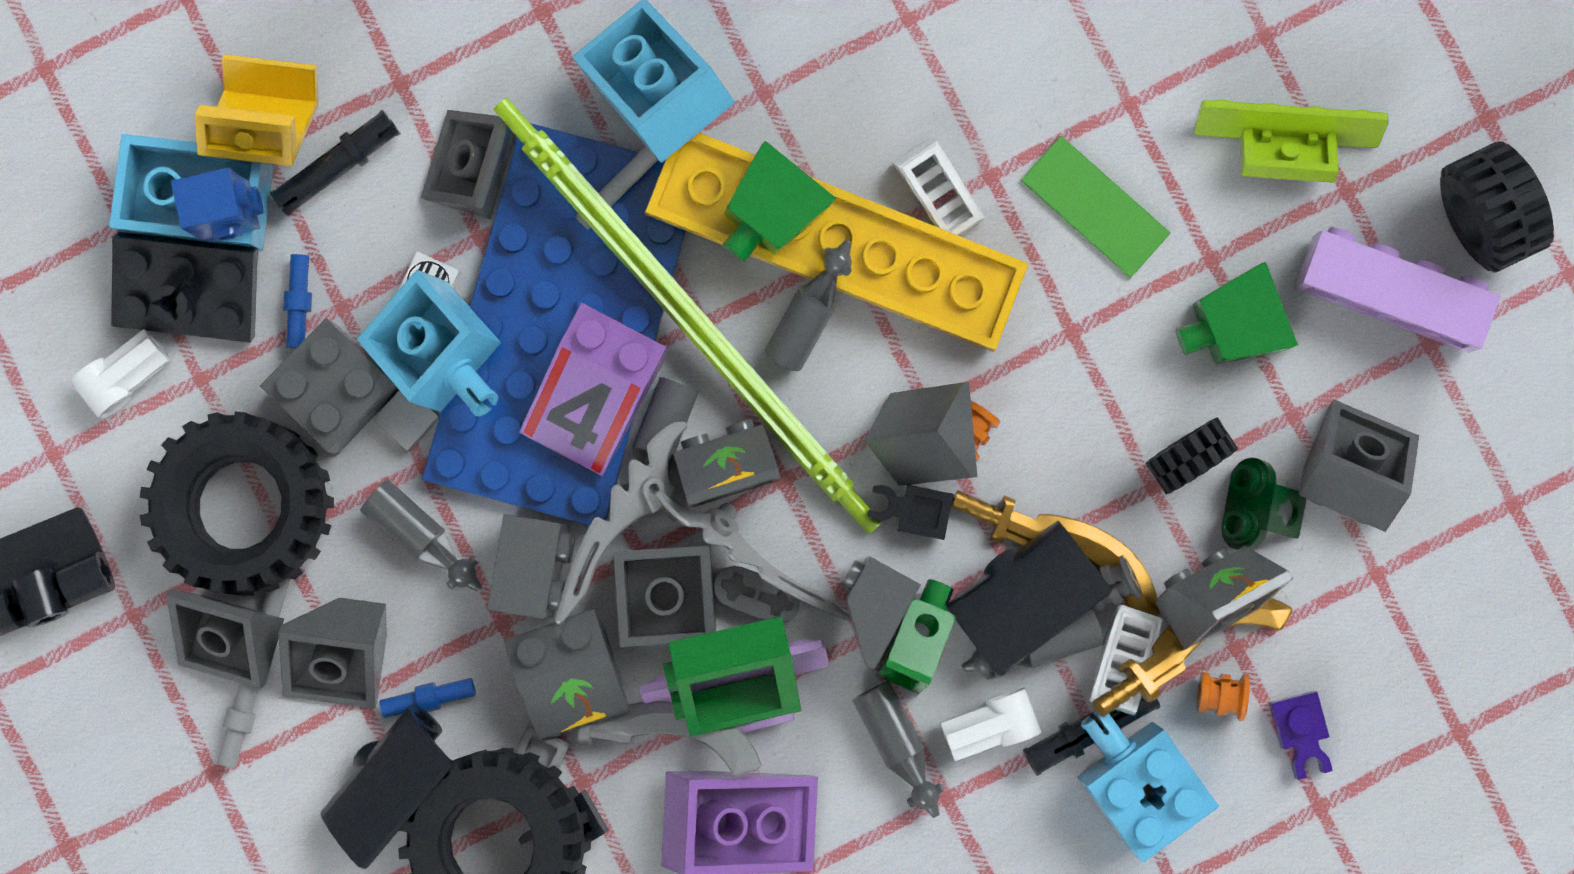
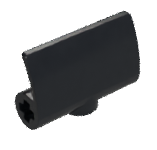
M82 508L71 509L0 538V636L25 626L30 628L50 623L69 613L67 609L115 590L114 578L106 556Z
M1057 520L1019 550L1011 548L995 557L984 569V576L952 599L947 609L956 616L955 620L993 671L998 676H1002L1108 597L1112 590L1068 531Z
M409 705L381 740L370 742L357 751L353 760L355 771L321 810V818L329 832L349 858L362 869H367L453 766V761L435 743V740L442 733L440 724L428 712L418 706Z

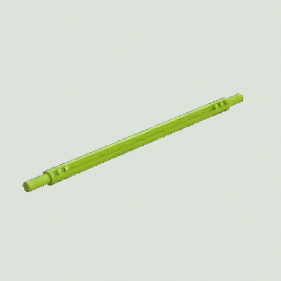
M508 97L500 101L493 110L524 144L521 149L745 401L833 503L839 501L867 534L872 533L878 528L882 522L867 516L868 510L871 509L852 489L855 484L553 143L543 130L538 132Z

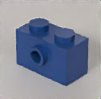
M229 167L171 180L181 229L204 242L210 240H229L242 236L244 232L260 229L257 215L264 213L260 192L257 186L251 187L246 178L244 179Z

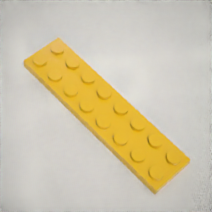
M700 132L697 133L666 159L645 215L722 245L737 227V224L724 214L725 209L754 159L755 154ZM811 177L813 180L836 197L827 211L776 255L771 253L762 244H759L750 255L786 271L813 280L825 270L823 264L824 250L828 247L831 249L838 247L845 240H849L852 243L850 251L852 272L848 276H837L835 290L991 352L997 349L1029 264Z

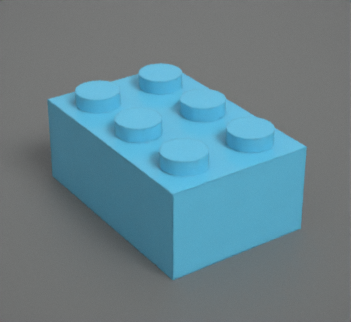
M647 0L639 1L572 56L596 90L661 163L735 103L709 64Z
M121 134L109 228L117 232L202 241L181 229L171 180L229 167L244 179L246 178L251 187L257 186L264 209L263 214L257 215L260 229L244 232L242 236L229 240H210L206 242L258 248V251H263L274 164L197 155L196 142Z

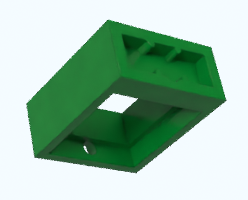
M782 616L668 642L672 661L663 663L667 687L670 692L676 720L685 718L690 737L802 711L792 656ZM772 666L773 674L696 692L691 690L690 684Z

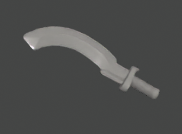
M669 701L629 704L630 712L575 730L578 731V744L592 746L593 739L630 743L632 737L639 735H681L697 740L715 751L726 763L733 775L755 771L761 767L760 759L753 745L736 726L690 737L685 718L676 720L672 702Z

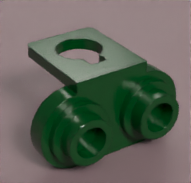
M1253 457L1242 460L1236 465L1230 476L1221 523V532L1225 543L1236 550L1244 546L1254 550L1262 544L1267 531L1298 539L1307 498L1300 496L1297 490L1276 484L1275 470L1268 462ZM1290 500L1293 508L1292 517L1289 523L1285 525L1283 517L1278 515L1280 505H1285Z

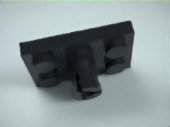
M117 232L112 237L111 326L251 343L255 338L258 248Z

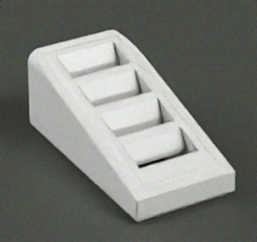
M930 138L893 162L894 167L933 226L960 236L985 219L936 140ZM932 156L936 163L915 176L912 169ZM943 173L946 177L944 181L927 192L923 190L922 186ZM951 189H954L957 195L935 209L932 202ZM964 204L968 211L946 225L942 218Z
M1119 605L1110 617L1089 701L1093 702L1102 694L1111 690V688L1105 687L1106 680L1121 684L1127 678L1124 672L1120 673L1119 670L1110 668L1112 663L1121 665L1128 659H1132L1140 665L1153 656L1152 646L1159 637L1163 622L1162 618L1123 605ZM1117 644L1140 651L1139 656L1116 649ZM1138 693L1134 697H1130V700L1120 704L1115 710L1134 716L1138 709L1141 694Z

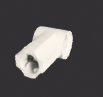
M143 329L106 359L105 357L99 358L86 365L73 376L70 383L97 418L103 420L127 405L134 396L132 392L172 361L162 345L149 331Z
M1020 688L986 701V705L940 722L954 761L981 753L1000 744L1002 747L1014 745L1042 733L1026 688Z

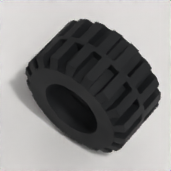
M1503 141L1494 142L1442 168L1440 189L1448 220L1464 249L1484 269L1493 273L1499 272L1551 246L1550 243L1554 239V225L1548 198L1534 170L1512 146L1505 144Z

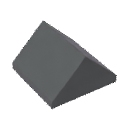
M447 110L421 198L491 219L516 135L499 116Z
M969 382L890 393L864 441L899 486L978 477Z
M175 589L168 591L166 599L178 665L261 689L268 677L279 639L278 632L284 622V618L204 595Z

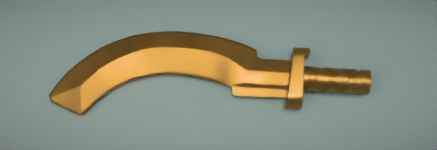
M957 490L951 507L959 509V511L965 514H970L979 520L982 519L988 524L995 525L990 540L999 544L1002 543L1005 537L1024 546L1059 520L1088 559L1097 566L1101 567L1106 564H1110L1111 567L1119 564V556L1125 555L1136 574L1143 598L1139 600L1133 595L1125 597L1128 607L1157 617L1159 616L1160 610L1155 604V601L1158 599L1157 593L1145 567L1125 544L1109 533L1085 522L1059 515L1039 514L1036 519L1030 518L1014 511L1016 500L1006 495L1001 499L1004 503L1001 510V508L989 505L985 501L975 499V497Z
M1271 598L1259 610L1228 627L1253 624L1282 630L1292 613V608L1281 601ZM1168 626L1152 646L1154 653L1152 657L1140 665L1132 659H1128L1119 665L1120 673L1124 672L1127 678L1121 684H1117L1110 691L1105 692L1092 702L1095 711L1100 716L1105 717L1118 708L1120 704H1124L1130 700V697H1134L1138 693L1147 702L1154 701L1161 695L1158 687L1185 671L1183 662L1203 641L1185 650L1171 627Z

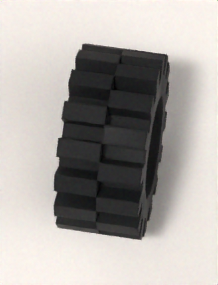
M1216 417L1172 443L1166 449L1150 458L1145 464L1167 495L1220 464L1224 459L1236 452L1238 447L1219 418Z

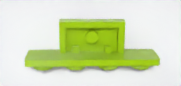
M1223 99L1203 100L1195 121L1194 133L1197 136L1240 139L1241 176L1335 183L1339 172L1337 146L1378 148L1389 120L1387 113L1370 112L1363 109L1342 110L1319 106L1300 107L1276 105L1274 103L1231 102Z

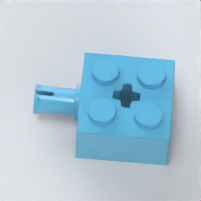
M416 270L356 339L411 403L441 412L452 398L458 394L475 416H482L491 410V407L484 401L486 398L492 405H496L498 401L497 393L491 390L476 371L501 342L447 281Z
M1094 711L1093 714L1103 726V730L1090 716L1082 721L1081 726L1088 732L1104 757L1077 776V778L1131 853L1144 863L1220 806L1163 728L1151 722L1127 739L1110 714L1102 717ZM1150 784L1153 787V795L1146 800L1142 788Z

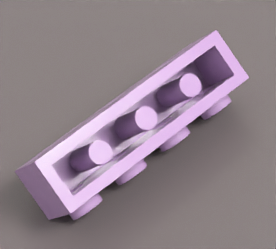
M1330 227L1328 232L1322 230L1312 236L1294 289L1468 353L1482 349L1501 295L1487 291L1489 284L1468 276H1462L1460 280L1443 274L1445 269L1442 266L1433 262L1417 260V263L1414 264L1400 259V251L1386 245L1373 244L1372 248L1355 242L1356 235L1343 229Z

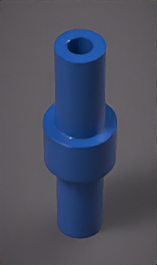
M290 255L289 291H284L283 311H288L286 348L296 349L305 340L306 313L311 312L312 293L308 292L309 255Z
M472 678L436 686L435 682L415 686L414 692L380 700V710L383 718L400 715L409 705H415L426 712L440 710L441 704L476 696V689Z

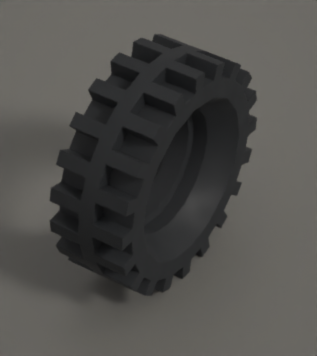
M235 411L234 415H224L216 412L207 414L208 421L198 424L193 421L186 423L182 426L185 432L184 435L177 440L168 437L161 444L167 451L160 462L150 460L146 470L154 473L151 487H141L139 498L148 500V513L141 514L140 521L141 526L151 529L153 539L147 542L151 551L161 553L166 560L162 566L169 573L179 574L185 579L184 583L193 587L210 590V592L254 596V592H271L280 589L279 583L287 578L297 579L303 574L300 569L307 559L316 560L321 551L316 548V544L321 534L329 535L332 526L325 523L327 508H334V497L327 495L325 483L331 480L328 471L320 468L316 461V458L319 456L313 447L306 445L299 439L301 436L293 430L266 418L253 416L246 412ZM237 462H252L264 467L275 479L281 494V513L275 528L262 542L248 548L230 549L218 544L206 532L200 516V498L207 482L219 469Z
M501 748L492 751L485 749L452 760V768L399 830L407 833L406 845L398 848L399 859L409 860L412 872L410 874H464L453 856L451 837L455 821L467 806L477 800L496 799L509 803L522 813L532 830L534 850L530 866L524 874H585L587 866L582 865L584 853L591 850V839L584 838L583 824L589 822L587 811L579 812L574 798L579 795L574 785L567 788L558 778L562 771L555 765L547 768L538 762L540 756L531 752L524 755L514 753V748Z

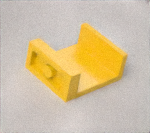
M224 54L222 57L224 92L217 106L199 104L194 114L197 155L293 166L318 107L317 65Z

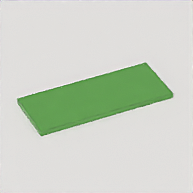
M1062 136L1056 140L1021 179L1029 189L1129 278L1138 271L1171 234Z

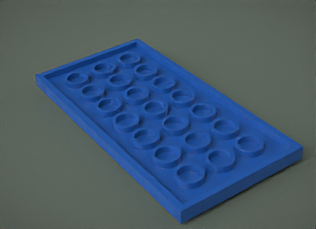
M531 123L538 132L543 130L598 193L639 153ZM517 138L470 306L501 342L476 371L491 390L497 393L498 401L496 405H492L486 398L484 401L491 407V410L482 416H475L458 394L452 398L440 413L422 480L590 526L596 517L607 520L610 510L611 489L617 484L634 419L604 476L519 433L556 350L581 303L654 341L657 339L664 310L591 227L587 230L575 218L578 212L521 149L524 144ZM658 160L611 208L673 278L686 231L645 215L666 161L664 160L661 163Z

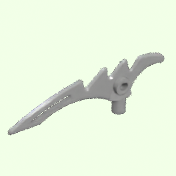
M674 422L652 438L647 444L648 466L637 460L630 461L628 491H625L619 485L612 487L610 520L607 522L596 517L588 528L566 579L555 619L556 624H563L589 592L590 583L600 558L612 541L624 529L640 518L654 514L658 510H661L671 521H677L660 503L656 492H663L673 502L685 508L672 496L675 486L672 484L668 472V457L671 447L678 436L687 429L685 422ZM597 541V545H596V547H595V549H594V551H593V553H592V555H591V557H590V559H589V561H588V564H587V566H586V569H585V571H584V573H583V576H582V579H581V582H580L578 591H577V593L574 595V590H575V587H576V584H577V581H578L580 572H581V570H582V568H583V565H584V563H585V560H586V558H587V556H588V554H589V552H590V550H591L593 544Z
M656 492L658 500L663 507L686 527H699L703 530V540L705 543L728 548V557L731 561L756 566L759 569L761 580L816 609L850 621L849 614L821 593L794 581L762 558L739 534L738 524L734 520L737 514L734 505L724 503L719 509L711 508L708 512L696 513L676 504L663 492Z

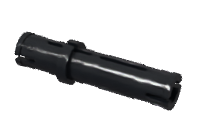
M382 109L376 116L353 133L349 134L346 131L339 136L341 141L277 189L270 191V195L279 208L282 206V211L287 216H290L293 211L354 166L359 164L362 167L369 162L367 158L369 155L401 133Z
M1141 696L1137 712L1134 716L1118 710H1114L1109 714L1118 727L1122 729L1153 710H1158L1161 706L1158 699L1149 703ZM1093 712L1070 725L1067 722L1057 726L1058 732L1029 748L1023 749V753L1036 776L1041 775L1042 772L1071 756H1074L1075 759L1085 754L1083 749L1095 743L1088 732L1081 726L1082 721L1090 716L1103 730V726Z

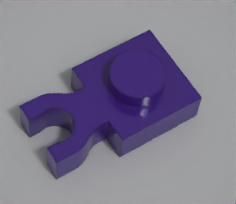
M1310 691L1268 702L1280 748L1288 749L1293 747L1294 749L1291 763L1294 778L1297 780L1307 778L1304 763L1310 757L1317 759L1320 772L1327 773L1333 771L1329 757L1321 750L1318 740L1330 738L1318 692Z

